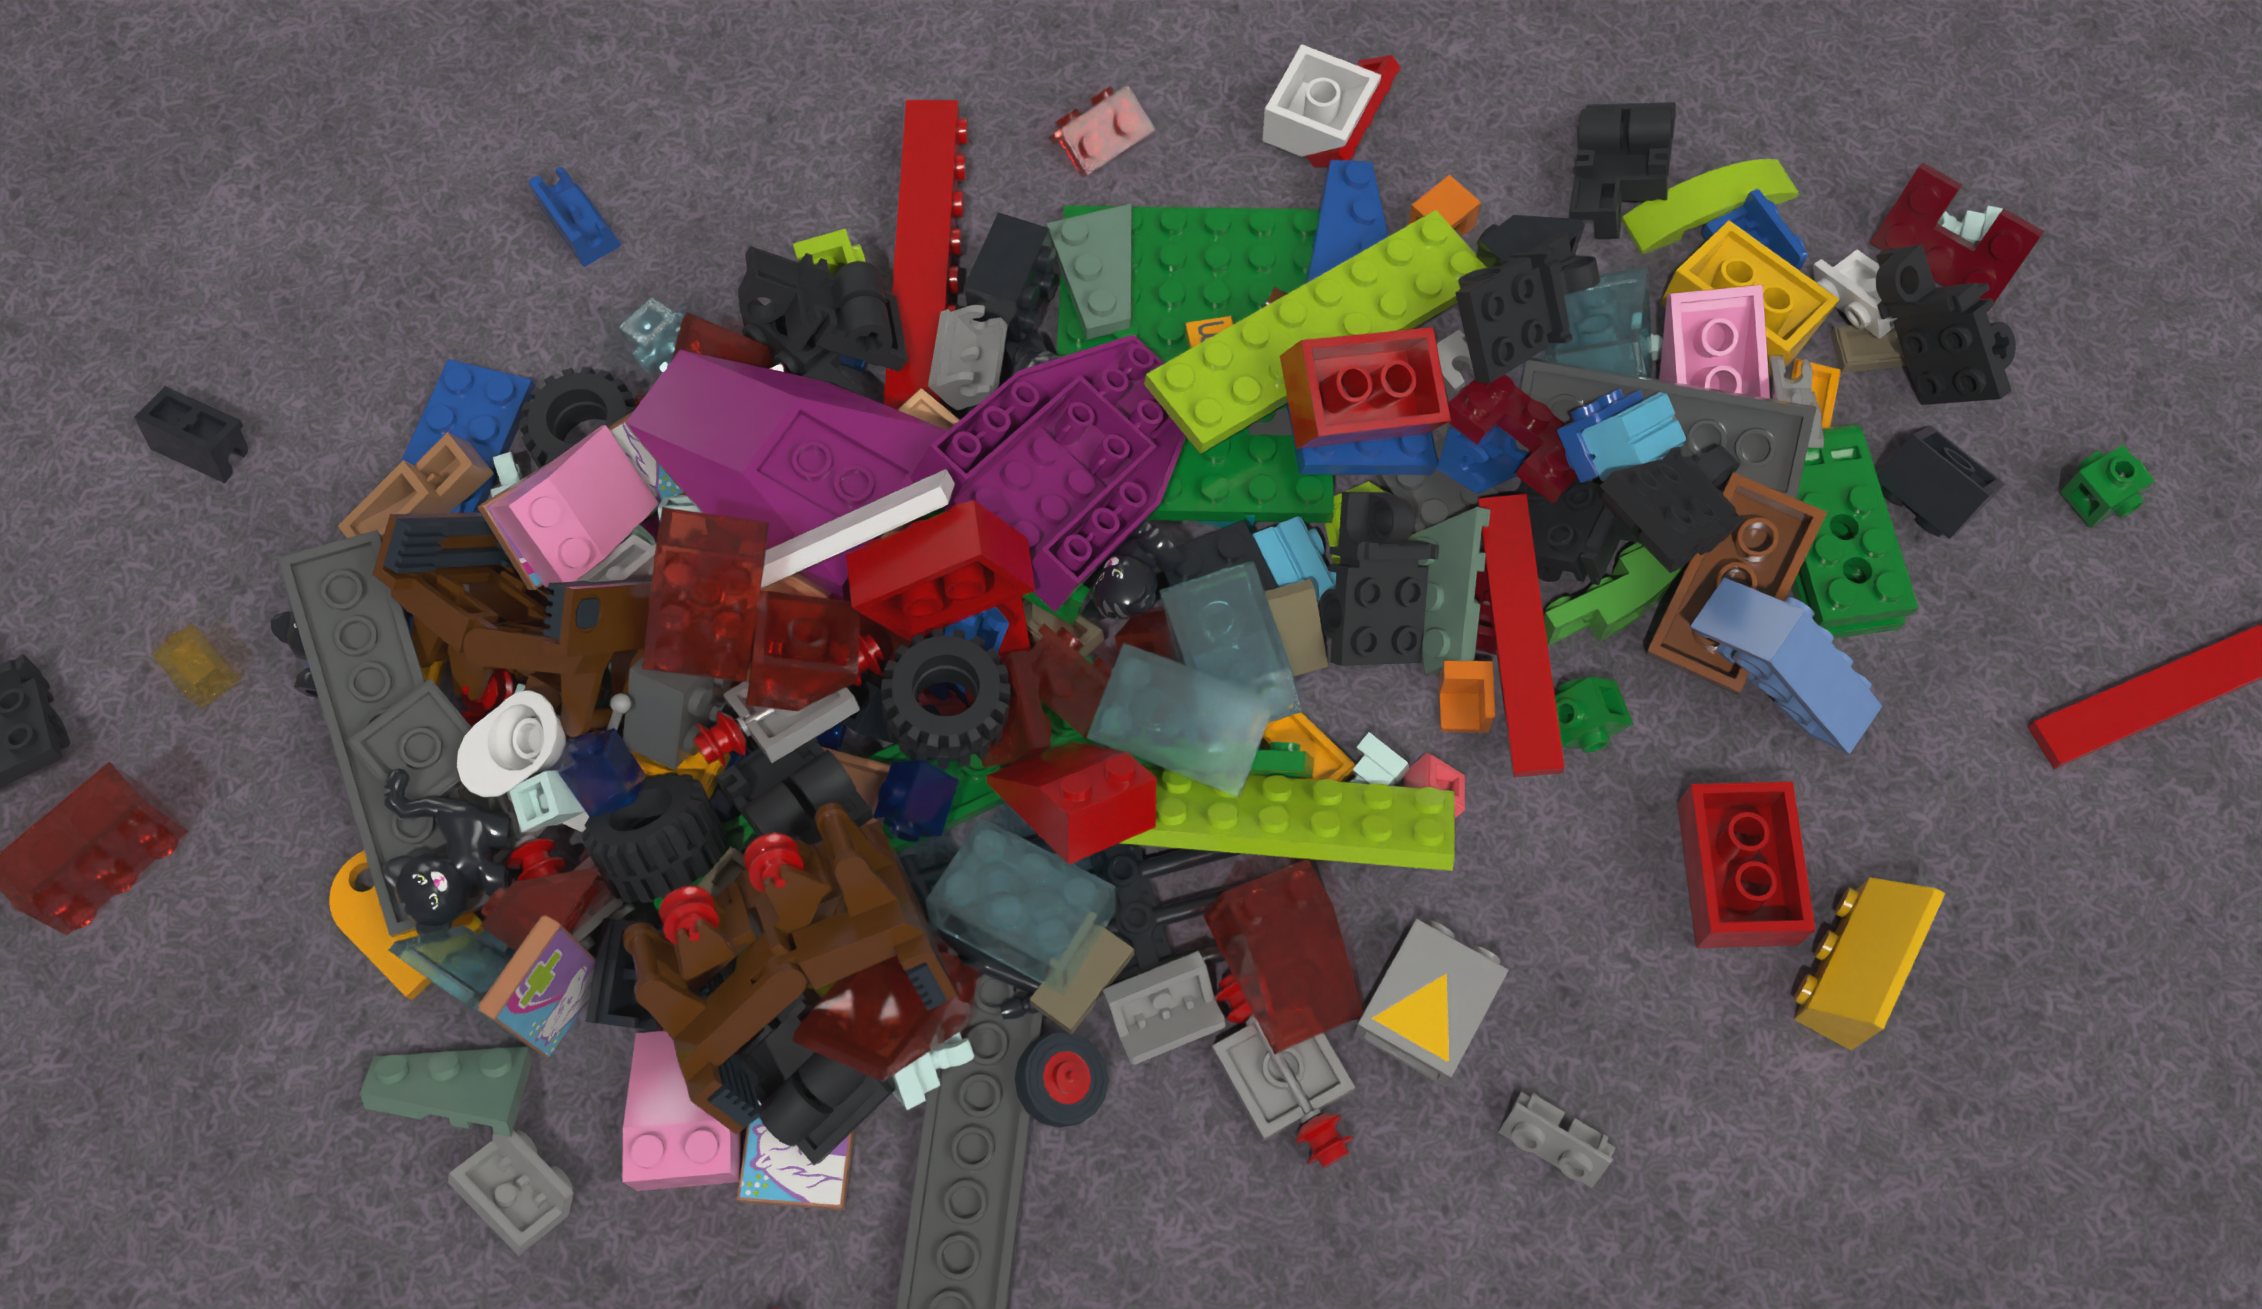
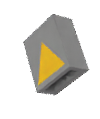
M1416 919L1360 1019L1354 1035L1445 1087L1452 1078L1509 970L1499 965L1501 960L1489 950L1479 946H1473L1471 949L1456 941L1454 933L1444 925L1435 921L1424 923Z

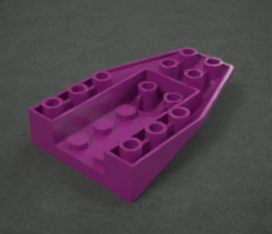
M1130 335L1016 372L933 442L910 478L918 482L947 469L955 485L948 505L943 506L946 511L950 510L955 504L975 500L1028 538L1035 591L1033 592L1056 612L1161 503L1186 436L1144 385L1146 374L1164 363L1138 338Z
M680 350L625 422L630 432L721 536L740 547L750 544L762 552L916 483L910 477L929 446L948 431L825 381ZM883 534L798 571V573L832 592L833 594L830 599L846 607L851 600L846 554L865 547L872 540L881 539Z

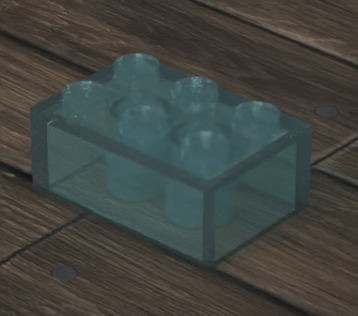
M980 817L927 897L926 902L931 925L1054 991L1065 995L1103 929L1106 928L1116 912V886L1072 863L1068 865L1062 858Z

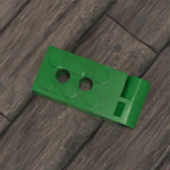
M1857 424L1822 428L1824 446L1823 448H1808L1797 499L1824 510L1827 514L1791 586L1793 596L1813 610L1814 616L1812 619L1814 622L1830 632L1834 639L1900 630L1906 623L1904 616L1913 615L1919 606L1864 433Z

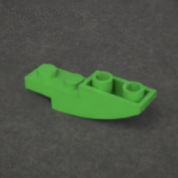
M1642 543L1631 545L1619 554V560L1611 577L1603 578L1599 585L1593 584L1588 588L1587 593L1573 600L1570 596L1562 597L1545 609L1544 623L1548 646L1587 627L1591 629L1598 642L1618 633L1657 604L1676 583L1689 562L1678 570L1669 573Z

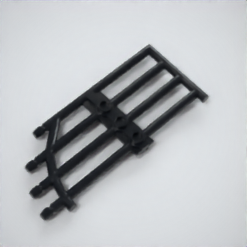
M1040 837L923 869L916 854L900 857L933 937H940L964 958L963 960L952 962L949 966H945L951 981L960 982L987 975L1029 993L1024 998L1015 997L999 1004L1003 1019H1016L1024 1017L1026 1013L1034 1014L1039 1012L1030 1005L1029 999L1046 978L1018 966L1045 957L1066 953L1087 926L989 953L962 929L1100 893L1108 920L1098 924L1134 948V956L1110 986L1199 951L1206 966L1339 929L1315 859L1295 858L1298 869L1157 907L1149 879L1243 853L1183 849L1143 860L1139 845L1118 843L1089 856L1094 871L1093 874L945 913L931 887L1057 853ZM1305 888L1313 916L1179 953H1171L1163 926Z

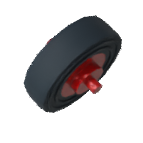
M1067 1031L1048 1033L1030 1043L1018 1060L1014 1077L1017 1097L1025 1111L1039 1123L1056 1128L1078 1125L1093 1116L1106 1098L1109 1082L1106 1062L1098 1048L1084 1036L1075 1033L1071 1035Z

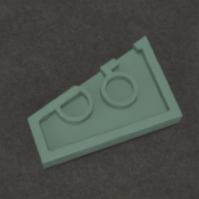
M1131 204L1046 223V227L1050 230L1051 247L1056 250L1055 259L1086 340L1130 328Z
M1476 507L1412 534L1408 538V541H1422L1437 544L1439 547L1437 560H1418V565L1429 567L1422 642L1425 674L1439 675L1443 661H1474L1480 604L1474 599L1477 572H1484L1486 553H1480L1479 549L1482 527H1489L1490 509Z
M529 1047L373 1056L360 1091V1096L365 1109L416 1119L432 1114L449 1118L451 1126L469 1129L473 1123L492 1126L494 1134L511 1137L531 1069L532 1058Z

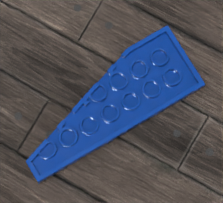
M1331 160L1325 171L1318 209L1320 213L1317 229L1313 236V251L1307 268L1305 284L1388 237L1373 163ZM1286 403L1299 474L1432 475L1437 468L1438 462L1431 432L1424 435L1296 449L1289 405Z

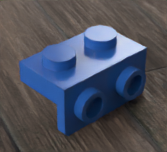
M1759 189L1749 192L1742 207L1706 223L1701 233L1708 240L1730 220L1799 271L1808 257L1800 237L1791 232L1780 217L1775 204L1767 200Z
M1620 388L1593 400L1594 402L1572 411L1570 414L1574 421L1557 430L1565 448L1566 460L1569 466L1576 472L1580 483L1599 476L1593 462L1596 456L1589 453L1581 433L1584 429L1598 424L1642 400L1643 395L1640 390L1625 396Z

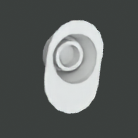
M531 690L516 692L476 723L464 736L457 757V769L461 782L472 793L482 797H497L514 789L532 774L543 772L552 767L562 756L566 744V733L561 726V716L556 715L553 706L544 695Z

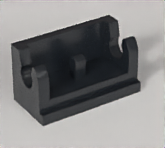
M166 386L134 416L151 450L222 483H226L233 474L232 465L228 461L230 453L234 450L235 454L243 458L248 453V446L241 432L243 427L241 420Z
M603 918L585 1022L663 1031L661 1025L650 1012L636 1000L634 987L638 978L633 956L625 949L623 942L624 931L629 926L642 922ZM647 923L653 926L659 932L665 934L663 931V926Z

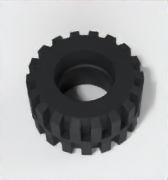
M582 367L580 373H574L573 369L570 368L562 370L563 376L557 379L553 375L544 379L546 386L542 389L538 387L533 389L530 393L533 401L524 402L521 411L525 418L519 420V429L524 435L521 437L524 445L538 468L553 461L578 443L565 442L564 440L569 431L579 423L600 419L604 420V425L608 427L637 408L631 391H628L622 380L619 378L614 380L610 372L602 369L596 375L592 367Z
M943 629L932 630V638L925 639L922 633L912 637V647L910 649L902 644L895 651V662L888 660L884 669L885 680H882L881 684L884 723H887V733L891 741L899 740V751L906 757L914 751L917 763L927 766L931 759L938 761V769H949V761L958 760L960 767L970 765L972 754L975 753L979 759H982L989 754V743L998 744L1002 738V729L1006 727L1008 721L1010 701L1009 674L1005 664L999 665L1000 655L993 647L984 651L985 640L976 635L971 641L966 640L965 631L954 629L953 636H943ZM950 682L966 688L974 696L975 702L960 714L938 716L922 708L916 699L927 687L936 683Z
M678 773L648 777L616 792L595 809V814L588 818L584 825L586 829L582 832L584 846L608 890L615 898H622L624 902L629 903L638 900L641 903L651 902L660 897L663 899L673 890L693 884L697 879L704 877L710 871L709 868L719 861L722 856L720 852L726 848L727 844L725 830L700 781L693 779L691 775H678Z

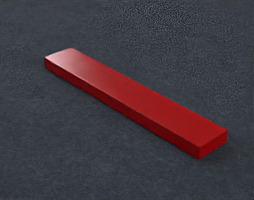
M1527 494L1478 498L1477 507L1490 509L1489 527H1482L1481 538L1483 553H1486L1485 569L1512 776L1515 778L1561 774L1564 772L1565 766Z
M2262 624L2036 720L2028 726V729L2055 770L2262 680Z

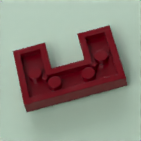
M1922 162L1870 243L1881 250L1922 244L1934 281L1945 287L1976 282L1977 284L1987 283L1989 290L1981 295L1980 299L1992 298L1995 303L2045 231L2003 208L1978 246L1938 224L1963 185Z
M1504 374L1491 383H1480L1474 379L1448 402L1451 421L1448 423L1478 445L1498 426L1530 450L1532 454L1524 461L1515 475L1552 504L1578 479L1576 472L1569 466L1566 460L1565 448L1557 433L1558 429L1567 424L1553 415L1552 411L1545 404L1535 401L1519 389L1507 375Z

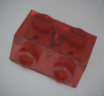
M1128 85L1116 93L1111 86L1089 100L1093 106L1092 109L1081 115L1076 108L1055 122L1059 130L1052 134L1049 139L1053 145L1060 141L1083 178L1155 131L1154 126Z
M1044 623L1038 630L1043 637L1011 674L1080 735L1087 739L1125 695L1115 684L1120 676L1099 657L1092 664L1079 653L1084 645L1064 627L1061 626L1055 633Z
M1028 650L1010 652L999 661V665H1006L1009 674V714L1007 725L1002 729V738L997 745L989 743V754L981 759L982 765L985 768L1016 764L1039 755L1051 746V723L1048 716L1042 710L1038 693L1040 688L1039 674L1037 669L1031 664ZM964 688L968 706L971 707L975 702V698Z

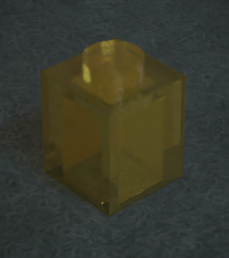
M192 623L182 631L170 635L162 646L151 653L182 693L202 709H205L243 679L213 642Z

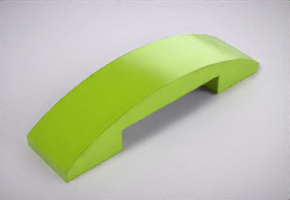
M1778 159L1750 160L1721 167L1684 181L1668 189L1667 200L1656 199L1646 201L1622 216L1621 221L1642 255L1680 241L1684 231L1706 224L1742 207L1749 192L1755 189H1759L1766 199L1775 205L1798 197L1799 192Z

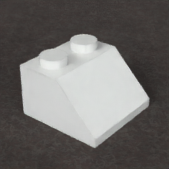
M1301 44L1265 108L1263 142L1301 157L1345 146L1381 81V75Z

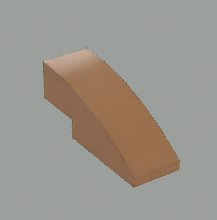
M447 432L415 465L403 460L338 527L346 538L378 530L383 540L390 514L449 513L472 495L494 473L468 441Z

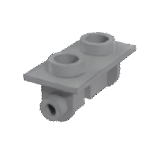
M1520 1092L1511 1108V1113L1499 1130L1500 1134L1512 1140L1520 1149L1536 1154L1559 1168L1567 1177L1581 1181L1593 1188L1613 1160L1611 1156L1616 1148L1607 1142L1609 1138L1607 1135L1599 1133L1576 1118L1573 1119L1567 1131L1558 1127L1565 1112L1538 1097L1534 1092L1531 1096Z

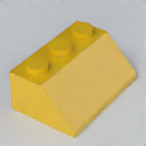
M1728 220L1676 270L1660 304L1666 308L1668 294L1762 285L1769 368L1770 355H1783L1786 367L1820 327L1840 299Z
M1871 877L1856 890L1849 887L1841 897L1835 910V914L1842 917L1835 933L1828 930L1816 949L1814 957L1821 960L1815 976L1807 974L1796 991L1794 1001L1801 1005L1794 1020L1849 1050H1853L1882 1031L1945 893L1936 888Z

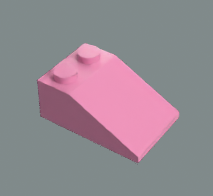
M1762 285L1668 294L1659 380L1770 399Z
M602 425L488 508L545 587H549V583L576 581L603 561L659 503L606 425Z
M666 1031L636 1033L623 1123L622 1182L636 1191L739 1182L742 1166L741 1131L738 1134H734L690 1101L687 1085L678 1064L673 1039ZM740 1048L736 1051L738 1056L740 1055Z

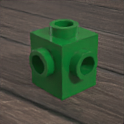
M2122 445L2107 455L2099 450L2087 457L2077 466V474L2060 493L2088 526L2092 528L2114 514L2123 519L2145 503L2141 495L2155 480L2147 472L2144 464Z
M1597 677L1579 678L1569 681L1558 688L1559 694L1555 696L1562 748L1581 749L1583 753L1595 752L1611 743L1609 737L1634 725L1616 680Z

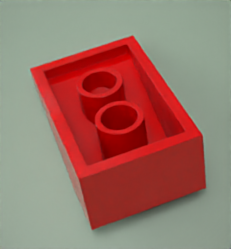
M1071 741L987 775V784L1068 865L1156 827L1157 778L1127 751Z

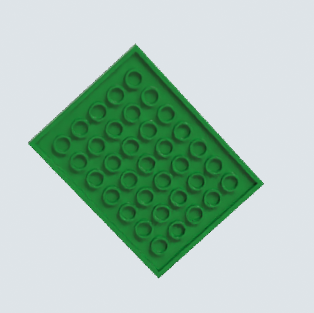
M1064 206L1063 219L1118 206ZM1131 206L1130 328L1086 340L1061 274L1056 355L1061 358L1134 335L1164 364L1189 350L1186 323L1231 316L1234 325L1262 309L1274 287L1288 294L1304 285L1307 268L1311 261L1312 241L1317 229L1320 212H1318V209ZM1284 404L1278 409H1287V405ZM1276 410L1256 422H1270L1275 417ZM1249 426L1201 454L1186 437L1161 503L1146 520L1249 522L1245 515L1255 516L1254 522H1284L1299 516L1304 523H1332L1334 515L1333 475L1299 474L1292 435H1249Z

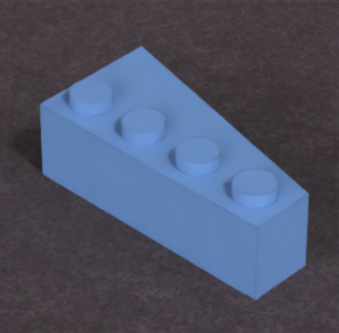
M1724 577L1690 627L1699 636L1721 643L1716 651L1728 662H1736L1740 667L1748 671L1749 674L1746 678L1756 688L1775 699L1773 703L1808 735L1850 755L1882 708L1881 703L1869 690L1872 684L1852 669L1853 660L1835 648L1832 644L1834 640L1833 635L1814 622L1812 619L1814 612L1806 604L1792 597H1787L1785 601H1781Z

